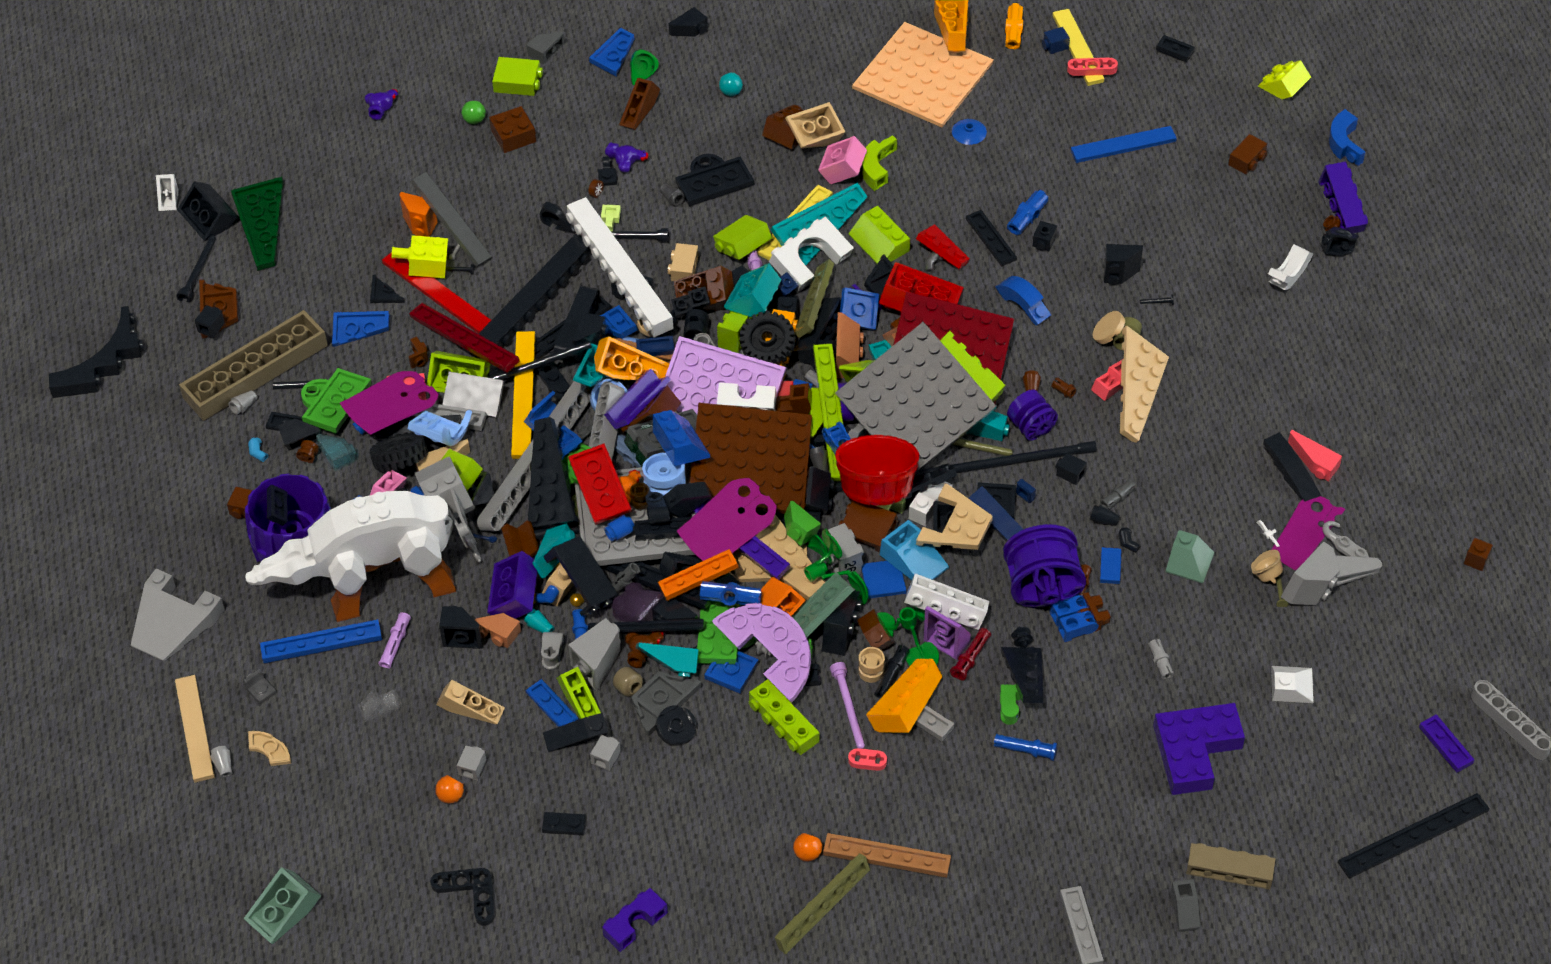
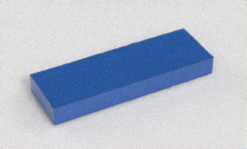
M542 679L526 689L529 697L558 727L579 720Z

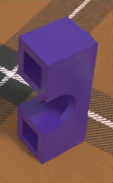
M649 888L645 892L639 893L631 904L623 906L615 917L606 920L602 926L603 936L621 952L636 940L635 930L630 924L637 919H643L653 926L668 913L667 904Z

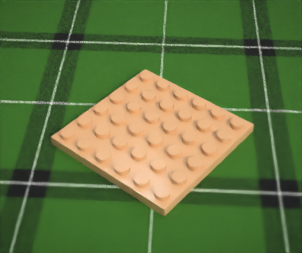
M904 22L854 82L852 89L939 127H943L991 67L994 59L968 48L960 52L949 51L942 37Z

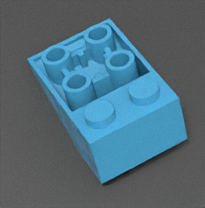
M909 520L882 539L879 555L911 580L915 574L934 580L949 568L933 544L916 545V539L921 529Z

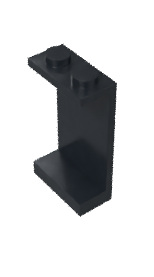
M580 536L553 547L543 556L547 563L556 559L559 560L587 603V606L579 612L581 616L586 613L592 615L601 606L603 609L613 603L612 599L618 595Z

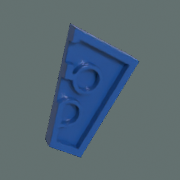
M620 28L589 57V62L617 77L634 41V34Z
M389 311L335 312L333 314L332 346H339L389 331Z

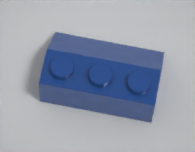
M672 410L653 414V434L674 466L710 458L709 452L688 420Z

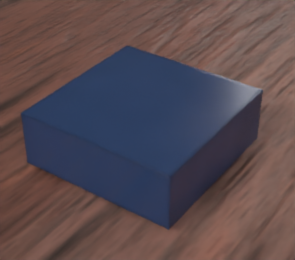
M1020 479L1017 482L1016 494L1028 503H1031L1035 500L1036 489L1023 479Z

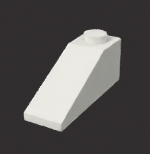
M946 481L938 485H928L927 490L922 493L919 492L910 504L909 519L926 527L933 516V503L938 501L944 484L946 483L951 487L953 485Z

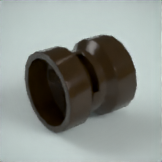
M635 483L630 488L631 504L635 509L643 510L648 507L645 497L650 493L647 484Z

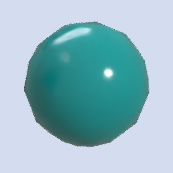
M728 73L720 78L719 89L724 95L732 97L738 95L742 90L743 84L739 75Z

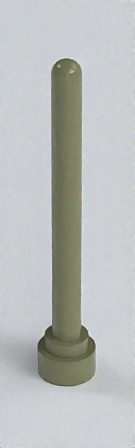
M958 439L952 444L1004 456L1013 454L1011 449L964 439Z

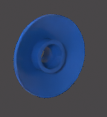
M974 119L960 120L952 128L954 139L967 145L981 142L987 134L986 127Z

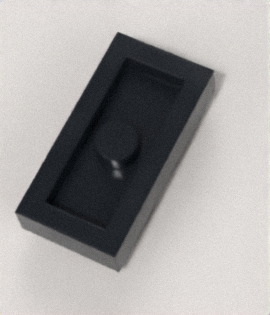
M1166 35L1156 45V51L1184 62H1188L1195 50L1194 46Z
M271 484L267 488V519L284 526L288 522L287 491Z
M544 812L542 833L584 836L586 814Z

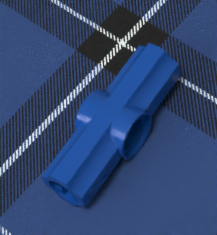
M1042 190L1035 191L1026 203L1022 202L1019 205L1015 216L1007 224V229L1011 233L1020 235L1029 223H1033L1032 221L1038 218L1040 210L1048 202V196Z
M702 581L700 599L718 601L728 606L734 604H760L762 592L760 588L739 586L734 582L721 584ZM731 591L735 596L731 597L726 592Z

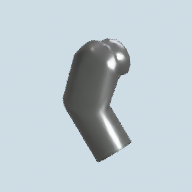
M934 251L925 259V273H934V263L943 260Z

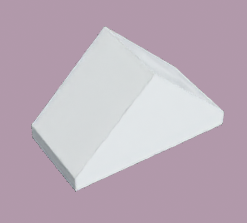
M156 175L159 211L177 210L178 186L175 175Z

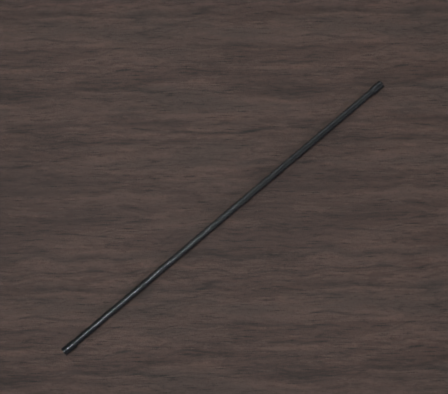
M1089 441L1076 445L951 465L955 468L956 473L1061 457L1065 456L1066 453L1074 455L1097 452V445L1095 441ZM938 467L921 469L915 474L914 478L920 476L919 474L924 471H935ZM841 482L834 483L833 491H829V494L843 492ZM579 524L569 525L570 530L574 534H580ZM548 529L534 530L536 540L542 541Z

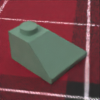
M1179 530L1165 572L1204 583L1214 551L1198 535Z

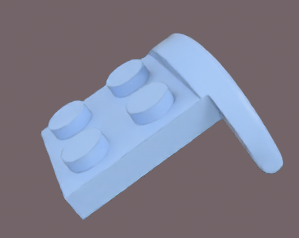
M424 411L409 422L407 429L413 431L416 435L426 436L434 442L454 446L463 438L468 428L472 411H466L461 424Z

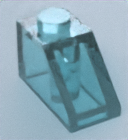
M322 434L316 435L317 444L334 471L355 462L354 455H356V451L353 445H349L344 438Z

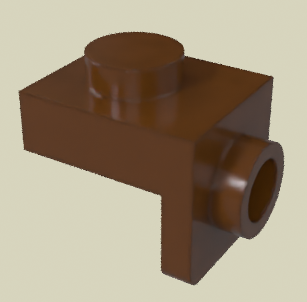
M416 336L410 339L411 348L414 354L408 357L411 369L422 367L428 362L427 347Z

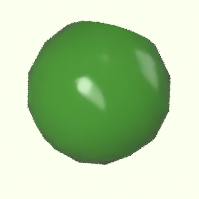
M469 101L465 103L461 113L467 123L479 124L483 121L486 111L479 101Z

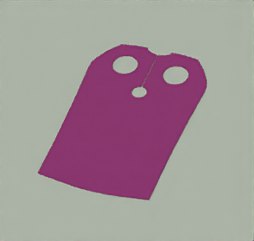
M401 371L340 402V405L358 426L371 435L432 407L439 394L432 386L426 385L424 378L417 372ZM405 377H413L415 383L407 385L403 382V379ZM406 392L408 395L406 397H402L401 393ZM420 392H428L430 398L422 400L418 397V394Z
M750 478L733 480L679 528L677 533L691 551L702 561L728 549L733 553L772 523L776 513V504L769 496L761 494L759 486ZM741 486H748L750 488V494L747 497H741L738 494V489ZM757 505H767L768 512L765 515L757 514ZM743 507L745 512L743 514L738 513V508Z
M1322 496L1306 502L1301 500L1277 540L1280 546L1274 545L1271 550H1278L1281 562L1296 571L1325 537L1323 527H1320L1318 522L1335 521V516L1342 515L1346 509L1343 507H1333L1330 500ZM1319 502L1323 505V510L1315 512L1312 510L1311 504Z

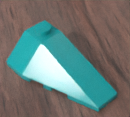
M592 343V348L587 350L573 378V381L589 387L607 377L596 372L594 356L598 345Z

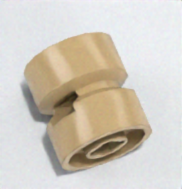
M867 647L859 654L858 672L860 678L866 682L875 683L882 679L884 675L885 657L879 648Z

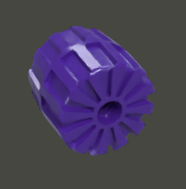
M288 473L280 474L271 479L268 478L261 482L255 490L251 491L248 496V505L245 506V518L249 541L257 563L259 561L261 563L263 559L277 553L286 541L307 537L308 528L331 510L324 489L319 483L313 482L304 475H289ZM271 484L287 491L288 522L284 526L267 519V488Z

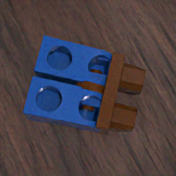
M1089 592L1074 596L1068 600H1059L1051 604L1050 615L1055 625L1058 626L1064 642L1071 641L1072 638L1083 634H1090L1101 630V626L1109 623L1111 618L1108 610L1100 612L1097 610L1103 607L1100 595L1090 596Z

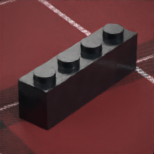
M840 297L822 299V306L818 311V318L815 320L813 331L808 335L805 334L800 337L793 351L801 363L809 364L808 358H814L813 345H818V340H832L837 331L838 312L840 313L841 307Z

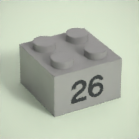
M845 523L828 529L842 550V557L839 559L833 553L830 555L832 559L830 565L834 572L849 570L861 574L863 566L862 555L864 552L862 546L856 543L853 531L848 529ZM840 575L844 580L848 579V575Z

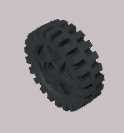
M766 311V314L758 312V316L752 315L751 320L748 318L746 324H743L742 330H740V345L743 354L780 365L781 361L783 363L787 361V357L790 358L795 348V333L790 321L787 318L785 319L784 315L780 314L778 316L777 312L771 314L770 311ZM767 337L772 338L769 341H764Z
M405 432L402 435L396 434L394 437L392 435L388 439L384 438L382 442L378 441L376 445L370 448L369 453L376 470L391 471L393 469L394 471L398 470V468L403 469L405 466H411L412 463H418L419 460L427 456L428 449L423 435Z

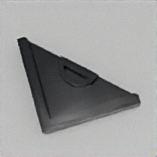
M375 274L372 276L370 303H404V298L395 293L394 289L388 284L383 283Z

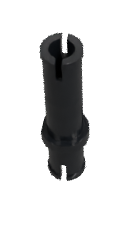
M898 645L893 658H890L888 661L889 666L877 690L874 692L875 697L880 698L893 685L899 671L903 669V663L910 652L908 647L903 646L902 648V645Z

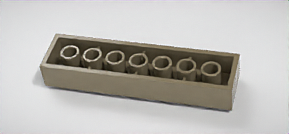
M303 310L179 384L182 397L204 421L229 406L228 403L231 401V398L250 390H256L327 347L325 331Z

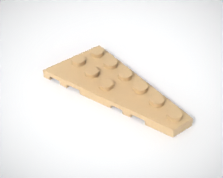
M1125 326L1122 328V334L1124 335V342L1122 343L1124 359L1121 363V386L1123 387L1121 402H1123V411L1120 413V433L1136 443L1142 434L1169 356L1130 327Z
M775 514L772 523L755 536L790 563L791 568L780 579L800 592V595L808 600L825 581L821 577L813 582L807 579L803 569L812 563L799 545L787 535L785 526Z

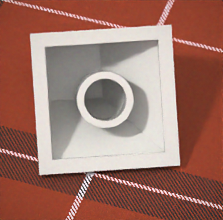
M1271 666L1272 701L1313 703L1312 668Z

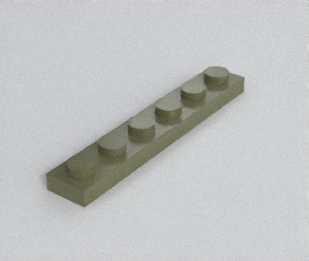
M830 259L816 268L794 332L799 338L805 334H810L814 329V323L818 318L817 314L822 306L821 302L825 296L826 287L829 285V278L833 273L834 263Z
M859 853L800 913L794 916L775 936L779 950L787 954L870 871L866 856Z

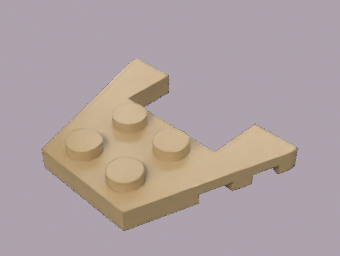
M945 483L939 494L938 501L955 506V509L943 533L923 527L916 539V545L933 544L934 547L951 545L953 548L978 550L992 522L993 516Z

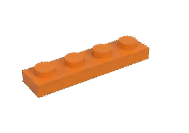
M730 549L669 576L659 581L658 584L666 600H670L700 586L702 581L709 582L739 567Z

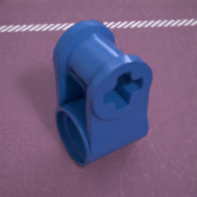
M840 421L835 426L822 429V435L834 454L841 444L851 439Z

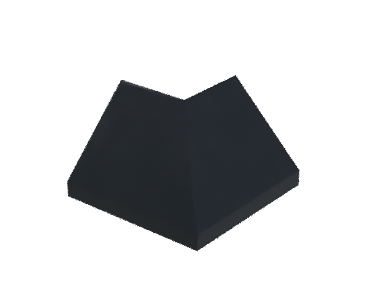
M481 472L467 491L474 506L488 503L494 496L491 476L488 472Z

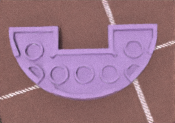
M752 603L735 609L733 607L712 620L713 624L739 650L754 636L777 659L763 674L791 703L796 699L809 675L811 652L807 637L794 618L777 607Z

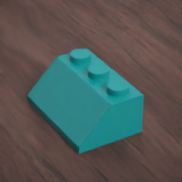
M770 263L741 275L724 305L725 309L749 317L758 314V312L764 313L769 302L773 299L772 296L778 290L781 278Z

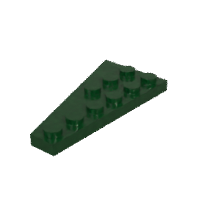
M283 177L231 190L257 271L275 266Z

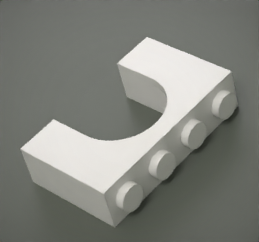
M826 216L821 220H815L810 225L811 227L802 229L797 234V237L794 239L793 237L789 238L784 243V246L781 248L778 246L771 252L770 264L781 276L786 272L790 274L798 284V287L795 289L796 293L810 285L814 278V274L805 266L798 255L800 248L804 246L818 247L836 265L849 257L854 249Z

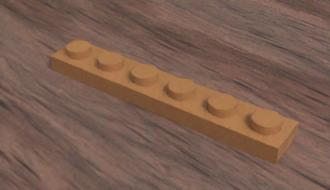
M827 833L823 855L853 860L860 853L866 856L869 864L946 878L951 861V855Z

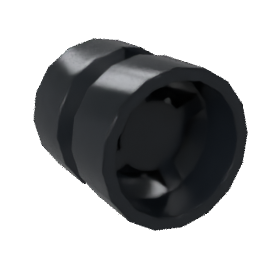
M700 309L688 311L685 315L683 337L694 340V337L699 333L707 334L709 315Z

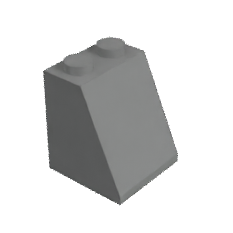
M606 618L568 645L571 666L573 668L579 667L584 679L596 691L602 685L621 652L620 630L615 623L609 622Z

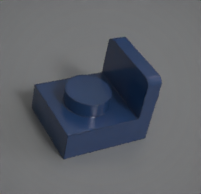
M788 272L780 277L781 282L774 294L779 292L787 296L798 287V284Z

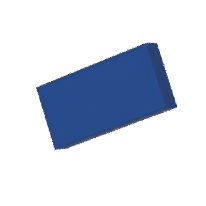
M1102 547L1100 583L1120 584L1121 549Z

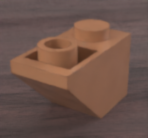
M504 613L475 619L480 625L481 637L485 638L490 632L492 642L499 647L509 648L521 632L520 621Z

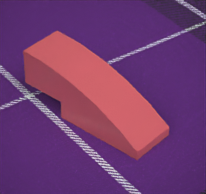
M1122 360L1110 366L1107 373L1094 381L1091 390L1104 401L1123 388L1121 386Z

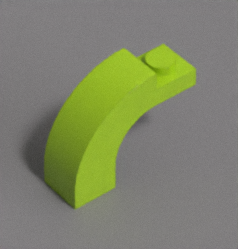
M893 135L884 139L881 143L873 140L866 147L867 151L862 162V176L867 185L874 191L888 183V171L879 162L897 150V139Z

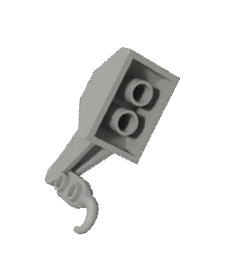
M450 456L416 472L415 476L425 496L438 495L445 500L448 505V516L453 520V525L457 529L465 547L469 548L476 561L481 563V557L476 547L477 542L468 527L465 513L474 510L475 507ZM459 517L462 523L458 524L455 518Z
M1327 521L1323 525L1324 535L1333 542L1339 552L1346 556H1336L1334 548L1323 542L1294 572L1281 598L1290 604L1317 605L1322 599L1325 601L1332 592L1329 590L1330 588L1332 589L1335 586L1377 574L1382 567V562L1378 558H1369L1367 551L1348 537L1336 535L1329 527H1340V524L1335 521Z

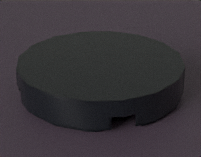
M672 705L660 712L656 720V731L665 743L680 746L693 738L696 731V720L687 708Z

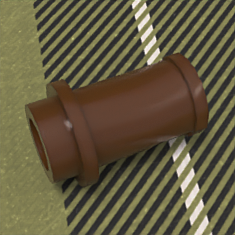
M1059 377L1055 378L1056 381L1052 382L1051 387L1064 394L1065 398H1072L1075 395L1076 388L1073 384L1069 385Z

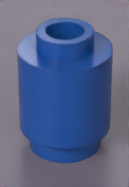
M622 515L608 523L604 531L611 542L614 540L618 541L633 532L634 523L630 517Z

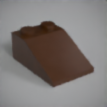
M665 386L621 430L625 432L628 430V426L653 420V414L668 410L677 413V408L681 402L671 389Z

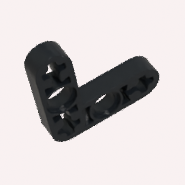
M475 868L439 872L431 877V887L437 893L473 890L476 922L482 926L493 922L492 877L488 869ZM471 875H473V883H471ZM480 875L485 877L483 882H480ZM459 877L467 879L463 885H458L455 881ZM449 878H451L452 885H449ZM439 879L443 881L442 886L437 884ZM482 893L489 895L486 901H480L477 898ZM482 907H486V919H482Z

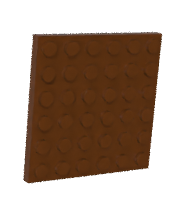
M699 402L695 432L709 452L710 458L692 462L690 483L706 482L712 496L709 499L712 500L729 482L750 478L759 486L760 493L769 496L776 504V513L785 514L792 500L804 509L812 415ZM741 486L738 489V494L741 497H747L750 494V488L748 486ZM759 504L756 507V511L768 512V507L765 504Z

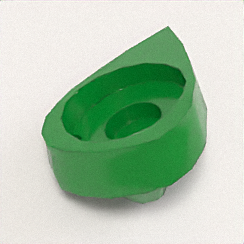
M636 50L632 55L630 62L632 85H635L637 78L647 79L658 69V59L646 50Z

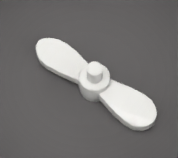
M1261 520L1257 521L1267 539L1270 538L1274 545L1279 547V543L1273 537L1276 530H1268Z

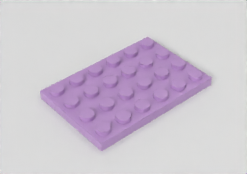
M679 336L665 375L671 379L666 386L671 389L681 402L677 408V413L693 409L697 414L699 402L717 404L719 383L738 384L739 396L743 399L752 398L756 393L757 385L775 386L778 396L786 367Z

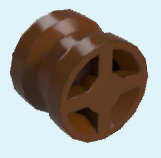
M304 440L300 445L301 449H298L296 457L300 461L313 463L314 455L320 450L319 446L310 440Z

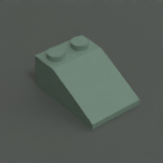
M281 867L244 919L265 939L274 944L311 911L321 895L294 871Z

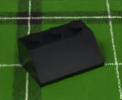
M196 181L193 182L177 209L204 241H207L211 235L216 236L229 229L237 218L236 213L210 184Z

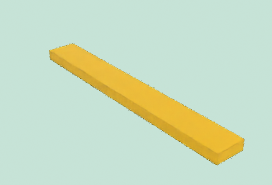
M535 331L516 332L515 355L519 357L520 362L515 367L534 361ZM534 369L514 376L512 459H520L532 440V429L524 423V420L533 409Z

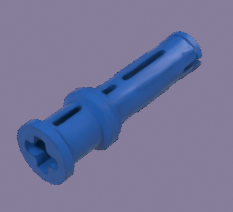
M996 734L994 740V747L1030 753L1036 758L1038 756L1047 757L1051 761H1054L1057 751V743H1044L1039 739L1028 741Z

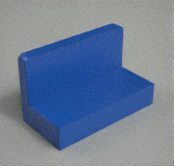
M554 391L550 392L540 401L524 420V423L533 431L534 420L549 417L557 406L551 401L555 395Z

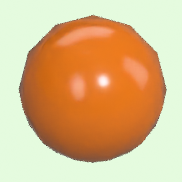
M446 775L437 782L435 791L441 802L451 804L457 802L463 796L464 786L461 782Z
M802 833L795 839L793 850L800 860L809 862L819 857L822 852V843L819 838Z

